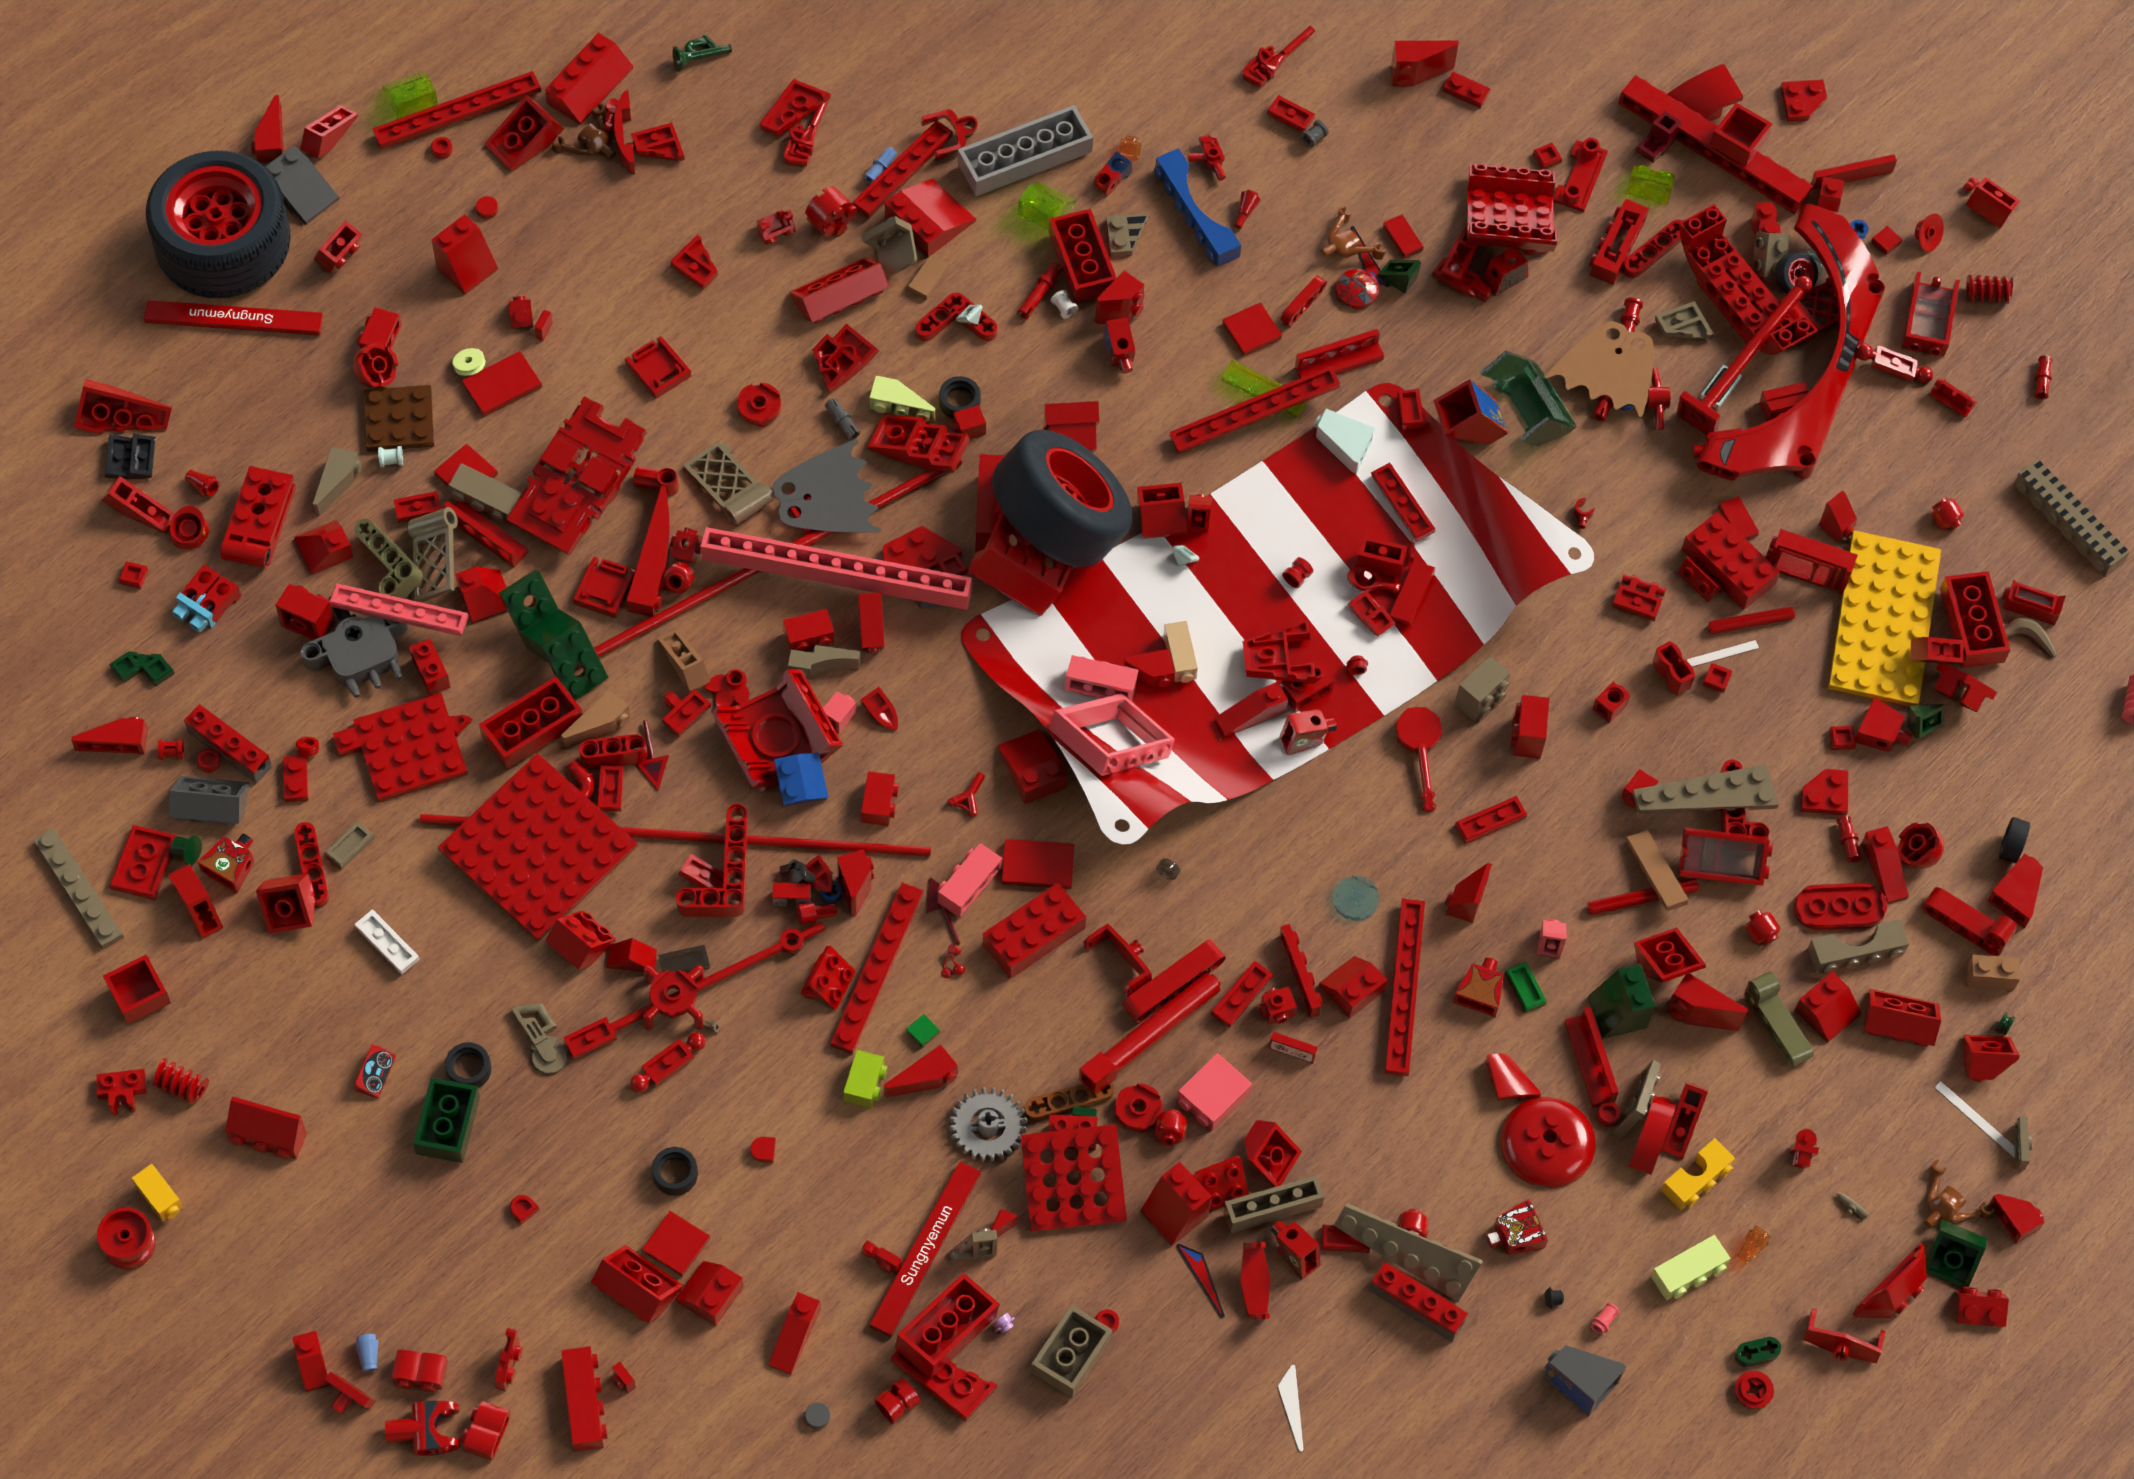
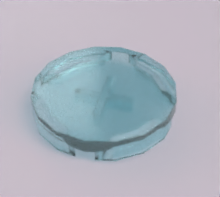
M1362 876L1342 879L1336 885L1333 893V905L1337 912L1344 918L1352 921H1361L1371 917L1377 910L1380 900L1375 884Z

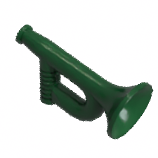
M705 34L699 39L688 41L684 47L685 51L674 46L672 50L674 65L677 71L681 72L683 67L692 60L722 55L728 52L731 53L732 46L731 44L717 46ZM703 46H707V47H708V49L693 50L694 48H698V47H703Z

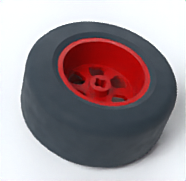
M1036 430L1027 433L998 463L993 472V492L1008 521L1031 545L1050 558L1066 565L1089 567L1099 563L1127 534L1131 527L1132 508L1127 494L1118 479L1091 451L1065 435L1048 430Z

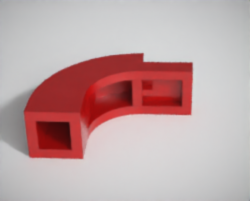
M1654 1095L1629 1167L1652 1175L1677 1103L1672 1102L1666 1097Z

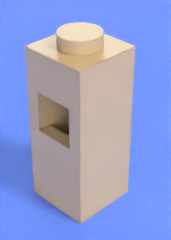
M1187 621L1165 624L1163 635L1175 670L1174 682L1181 681L1186 683L1197 679L1198 666Z

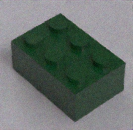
M436 1078L430 1079L413 1142L416 1155L463 1163L480 1100L478 1086Z

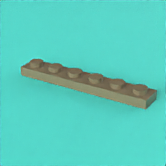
M53 827L33 839L34 843L103 950L123 939L124 936L55 828Z

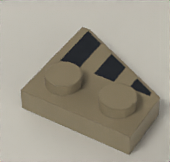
M1148 213L1106 216L1110 257L1133 255L1136 243L1142 234V229L1145 223H1147Z

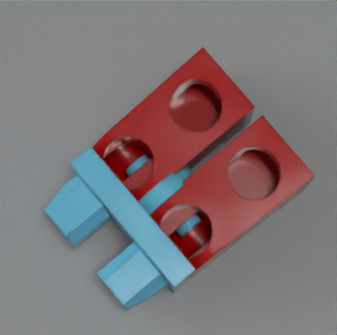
M203 564L183 589L182 593H179L176 597L178 604L172 613L175 618L182 622L189 614L192 615L193 618L189 625L193 630L200 633L207 626L213 628L216 621L221 618L233 601L236 603L242 596L236 584Z

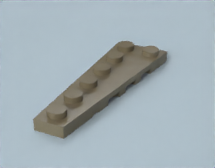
M1766 764L1634 789L1632 793L1638 814L1690 812V810H1704V812L1713 811V809L1734 811L1736 808L1761 810L1777 809L1779 806Z

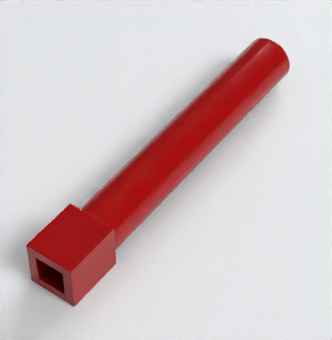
M1203 974L1104 1054L1100 1051L1080 1067L1079 1080L1094 1095L1098 1094L1116 1079L1118 1072L1219 993V979L1213 974Z

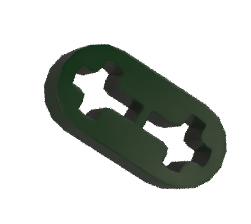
M1774 1337L1744 1342L1738 1346L1735 1352V1360L1743 1367L1774 1361L1781 1353V1344ZM1767 1344L1771 1348H1775L1772 1354L1769 1351L1761 1352V1350H1764ZM1744 1350L1747 1353L1755 1352L1749 1360H1747L1746 1356H1741Z

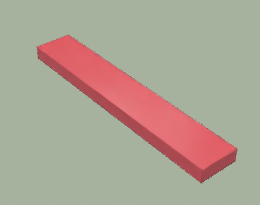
M337 583L329 602L330 607L458 636L463 635L468 620V613Z

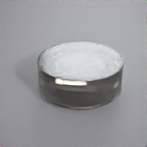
M1161 859L1156 866L1157 872L1168 880H1175L1180 873L1179 866L1170 859Z

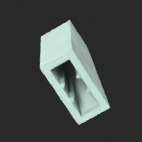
M1326 409L1323 416L1319 415L1314 427L1317 428L1316 438L1350 471L1357 474L1373 440L1375 428Z

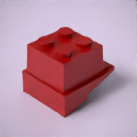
M1098 401L1044 405L1043 430L1065 435L1080 443L1092 453L1097 450L1096 426L1100 422Z

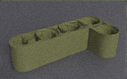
M361 519L355 525L356 536L390 570L379 583V592L405 599L422 581V571L380 527L368 519Z
M1769 971L1749 981L1744 994L1746 1001L1786 1063L1793 1068L1812 1058L1814 1053L1810 1043L1779 998V981L1774 973Z

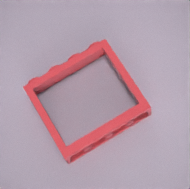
M1122 693L1057 709L1054 712L1049 727L1057 737L1101 776L1167 759L1171 754L1175 741L1171 735ZM1117 718L1146 744L1108 754L1083 732L1080 727Z

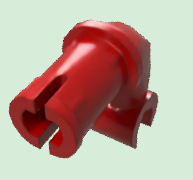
M578 759L573 760L569 763L567 769L578 781L579 791L589 799L594 791V776L592 773L587 772Z

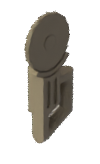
M536 1003L518 1005L511 1008L515 1018L533 1044L530 1049L533 1052L532 1061L534 1067L545 1074L559 1072L565 1067L568 1054L565 1047L558 1042V1037L546 1036L554 1031L557 1025L544 1005ZM538 1013L545 1026L541 1028L535 1017L523 1019L521 1015Z

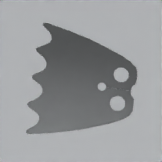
M858 440L847 442L810 458L787 471L774 482L773 491L775 497L781 502V507L778 511L783 523L798 528L829 532H881L880 528L871 525L868 521V517L878 507L866 502L863 498L864 493L872 487V484L862 481L858 477V471L866 464V461L851 455V450L858 443ZM786 482L793 483L795 485V492L790 495L784 494L781 490L782 485ZM805 494H810L811 499L806 501L804 500L803 496ZM792 506H797L801 509V515L798 518H790L787 510Z

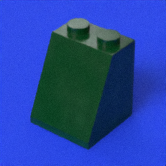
M1641 964L1618 969L1588 996L1602 1039L1648 1028L1656 1007Z

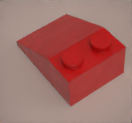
M1395 40L1391 61L1392 86H1415L1454 69L1459 40Z
M526 95L484 144L513 171L550 146L564 128L538 102Z
M1040 729L997 745L1024 804L1067 788L1068 776Z
M1678 928L1634 942L1637 965L1641 964L1646 977L1661 983L1706 968L1704 961Z
M1687 974L1674 991L1666 1012L1675 1021L1683 1022L1687 1025L1739 1031L1749 1009L1692 974Z

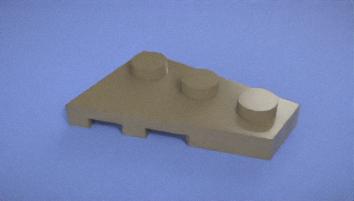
M1652 1060L1642 1070L1631 1093L1633 1098L1627 1107L1624 1108L1621 1115L1625 1119L1619 1126H1616L1613 1132L1615 1136L1622 1138L1639 1120L1643 1121L1649 1112L1647 1105L1655 1094L1653 1087L1658 1083L1661 1076L1658 1074L1661 1067L1659 1062Z

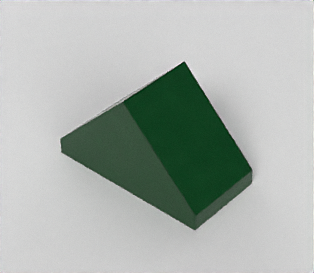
M1389 260L1378 273V276L1406 294L1417 280L1421 262L1420 260Z
M1943 704L1909 705L1908 728L1915 738H1921L1943 727Z

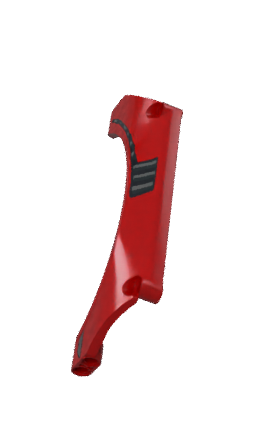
M1805 204L1794 226V230L1802 236L1822 262L1836 296L1839 331L1835 352L1827 370L1816 386L1801 401L1776 418L1745 430L1707 438L1697 461L1698 469L1705 473L1733 481L1739 477L1775 470H1793L1797 477L1805 479L1810 477L1814 471L1857 363L1856 348L1865 342L1885 290V285L1879 280L1880 275L1862 240L1845 217L1833 211L1812 204Z

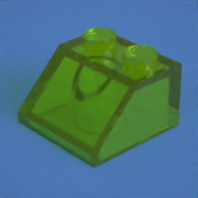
M423 71L382 85L397 119L438 105L436 90L429 76Z
M1039 181L1030 184L1018 201V215L1049 230V219L1069 214L1077 200Z

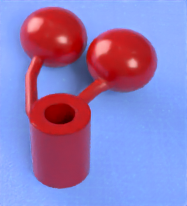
M1972 177L1964 184V190L1971 192L1980 182L1977 178Z
M950 944L948 946L949 952L944 959V969L941 971V975L944 978H950L953 973L961 976L965 972L964 965L957 964L953 958V955L958 956L961 954V948L955 944ZM950 954L955 964L953 972L951 969L946 968V961Z

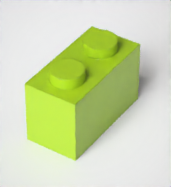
M856 1050L844 1089V1102L872 1108L873 1102L878 1101L881 1087H878L880 1079H885L888 1066L884 1065V1056Z

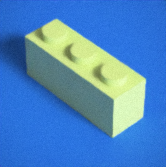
M1713 1235L1654 1268L1651 1278L1666 1301L1672 1297L1678 1299L1687 1293L1686 1289L1693 1285L1697 1288L1703 1285L1709 1276L1713 1274L1719 1276L1724 1273L1731 1258L1716 1236Z

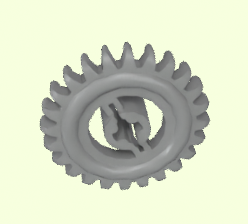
M983 1087L981 1095L973 1089V1098H970L965 1093V1103L957 1100L959 1109L952 1108V1113L956 1117H949V1122L954 1124L949 1126V1131L955 1133L952 1134L951 1139L959 1141L956 1143V1148L964 1147V1155L971 1152V1159L974 1160L977 1156H980L981 1162H984L986 1157H989L990 1162H994L995 1156L1003 1160V1153L1011 1156V1148L1019 1149L1017 1142H1021L1020 1134L1027 1132V1128L1022 1127L1027 1123V1118H1021L1025 1110H1017L1020 1106V1101L1011 1104L1013 1095L1011 1094L1005 1099L1004 1089L999 1095H996L995 1087L992 1088L990 1094H987L985 1087ZM981 1112L978 1116V1121L971 1122L973 1117ZM996 1112L999 1113L1003 1117V1119H999ZM999 1129H1005L1000 1137L991 1141L979 1139L973 1134V1132H978L981 1136L990 1138L996 1135Z

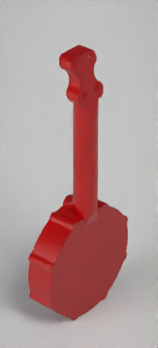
M1427 707L1407 708L1395 724L1397 742L1411 751V753H1418L1423 787L1421 799L1425 802L1422 810L1424 812L1435 811L1436 804L1433 803L1435 793L1432 791L1427 751L1430 752L1441 739L1442 725L1440 717Z

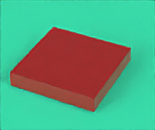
M1261 302L1228 316L1222 321V324L1243 356L1282 339V334Z
M465 444L434 470L435 476L448 487L461 463L492 479L498 475V471L468 444Z
M669 1211L642 1248V1252L683 1277L710 1240V1235L672 1211Z

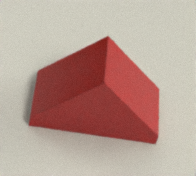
M634 938L612 944L609 949L607 968L644 972V968L649 965L655 969L657 949Z

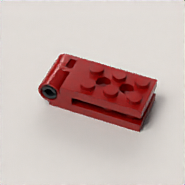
M249 466L221 546V559L267 568L270 565L296 490V486L293 483V475Z

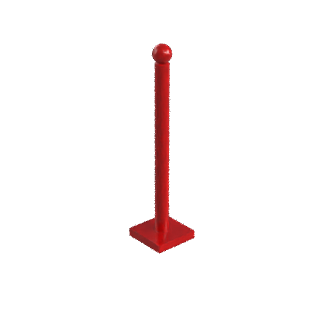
M1800 276L1796 279L1795 286L1701 401L1686 391L1680 395L1676 414L1678 417L1705 435L1718 430L1720 414L1712 408L1768 340L1769 335L1777 329L1798 303L1804 293L1811 290L1812 281L1809 277Z

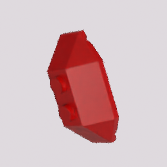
M1920 1243L1856 1307L1853 1312L1856 1318H1891L1895 1313L1900 1315L1909 1306L1907 1301L1911 1297L1916 1299L1924 1291L1925 1288L1922 1285L1927 1279L1924 1245Z

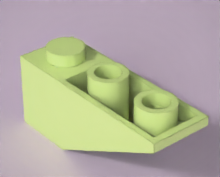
M881 376L875 377L870 395V409L879 413L887 412L902 416L922 417L925 422H935V408L896 379Z

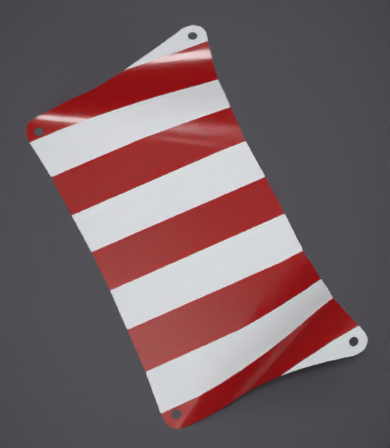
M1381 383L1368 389L1336 412L1375 428L1373 440L1357 474L1350 471L1316 438L1317 428H1313L1207 495L1206 497H1212L1208 531L1187 529L1186 535L1143 539L1141 533L1114 547L1099 563L1089 567H1076L1071 570L1061 594L1042 616H1038L1016 601L1010 600L971 619L962 629V641L979 666L1002 689L1034 714L1051 734L1078 778L1103 833L1115 843L1132 844L1139 840L1152 825L1174 808L1196 801L1204 803L1222 802L1252 792L1326 752L1409 701L1474 655L1495 635L1513 609L1523 599L1546 584L1590 568L1594 561V552L1584 538L1491 471L1462 447L1455 438L1446 437L1442 425L1423 407L1425 428L1402 430L1397 391H1404V389L1392 383ZM1385 394L1390 395L1393 398V404L1388 407L1382 406L1379 403V398ZM1389 462L1435 527V533L1417 543L1371 477V472ZM1188 507L1185 508V511H1186V523H1187ZM1363 536L1405 545L1407 550L1409 542L1414 541V561L1435 567V573L1411 626L1394 621L1395 625L1377 637L1358 619L1347 605L1351 600L1364 592L1354 588L1348 582L1347 573L1357 565ZM1184 545L1199 556L1200 559L1196 562L1178 566L1172 549L1174 546ZM1570 548H1578L1581 551V557L1577 560L1570 558L1568 554ZM1407 550L1400 578L1377 573L1384 581L1399 583L1403 586L1413 562H1408ZM1297 557H1301L1311 564L1314 572L1309 578L1304 579V583L1300 588L1296 589L1284 580L1282 573L1288 567H1292V562ZM1382 589L1368 591L1379 607L1383 606L1390 615L1398 595ZM1308 620L1311 640L1287 643L1290 666L1315 663L1319 660L1333 678L1334 685L1332 692L1296 713L1320 710L1324 719L1331 717L1335 719L1336 731L1328 732L1323 744L1287 755L1279 737L1288 714L1295 713L1287 704L1286 713L1224 737L1215 721L1217 715L1256 690L1275 682H1279L1281 686L1282 680L1246 677L1242 641L1268 632L1270 635L1282 632L1284 627L1290 626L1294 628L1300 626V622ZM1187 621L1198 666L1197 679L1186 683L1181 681L1174 682L1167 687H1150L1137 679L1132 702L1175 739L1169 758L1101 776L1049 729L1055 710L1101 699L1064 690L1071 656L1085 657L1124 666V658L1127 656L1166 650L1163 635L1164 625ZM981 628H986L991 633L990 638L986 641H980L976 637V632ZM1359 655L1368 660L1367 671L1362 675H1351L1346 667V663L1351 657ZM1117 718L1080 727L1083 732L1108 754L1146 744ZM1120 819L1126 820L1130 824V828L1128 831L1120 832L1115 828V822Z

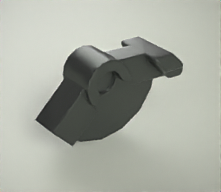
M796 859L792 860L789 864L780 866V874L783 875L787 883H803L806 881L813 884L816 881V876L806 869L804 863Z

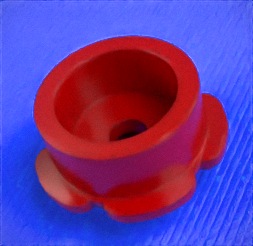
M1356 655L1347 661L1346 667L1351 675L1357 676L1366 673L1369 663L1362 656Z

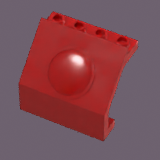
M787 669L782 674L784 680L775 688L740 705L717 706L711 711L717 726L726 738V743L735 754L737 763L746 774L747 781L753 788H759L761 793L778 785L774 759L797 754L819 753L822 764L843 746L802 670Z

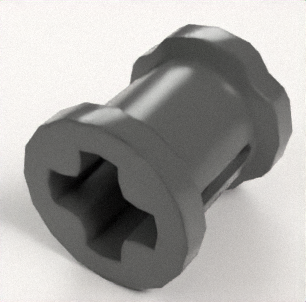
M1316 120L1313 126L1308 130L1302 131L1300 136L1305 145L1313 148L1319 139L1325 138L1329 134V131L1322 121Z

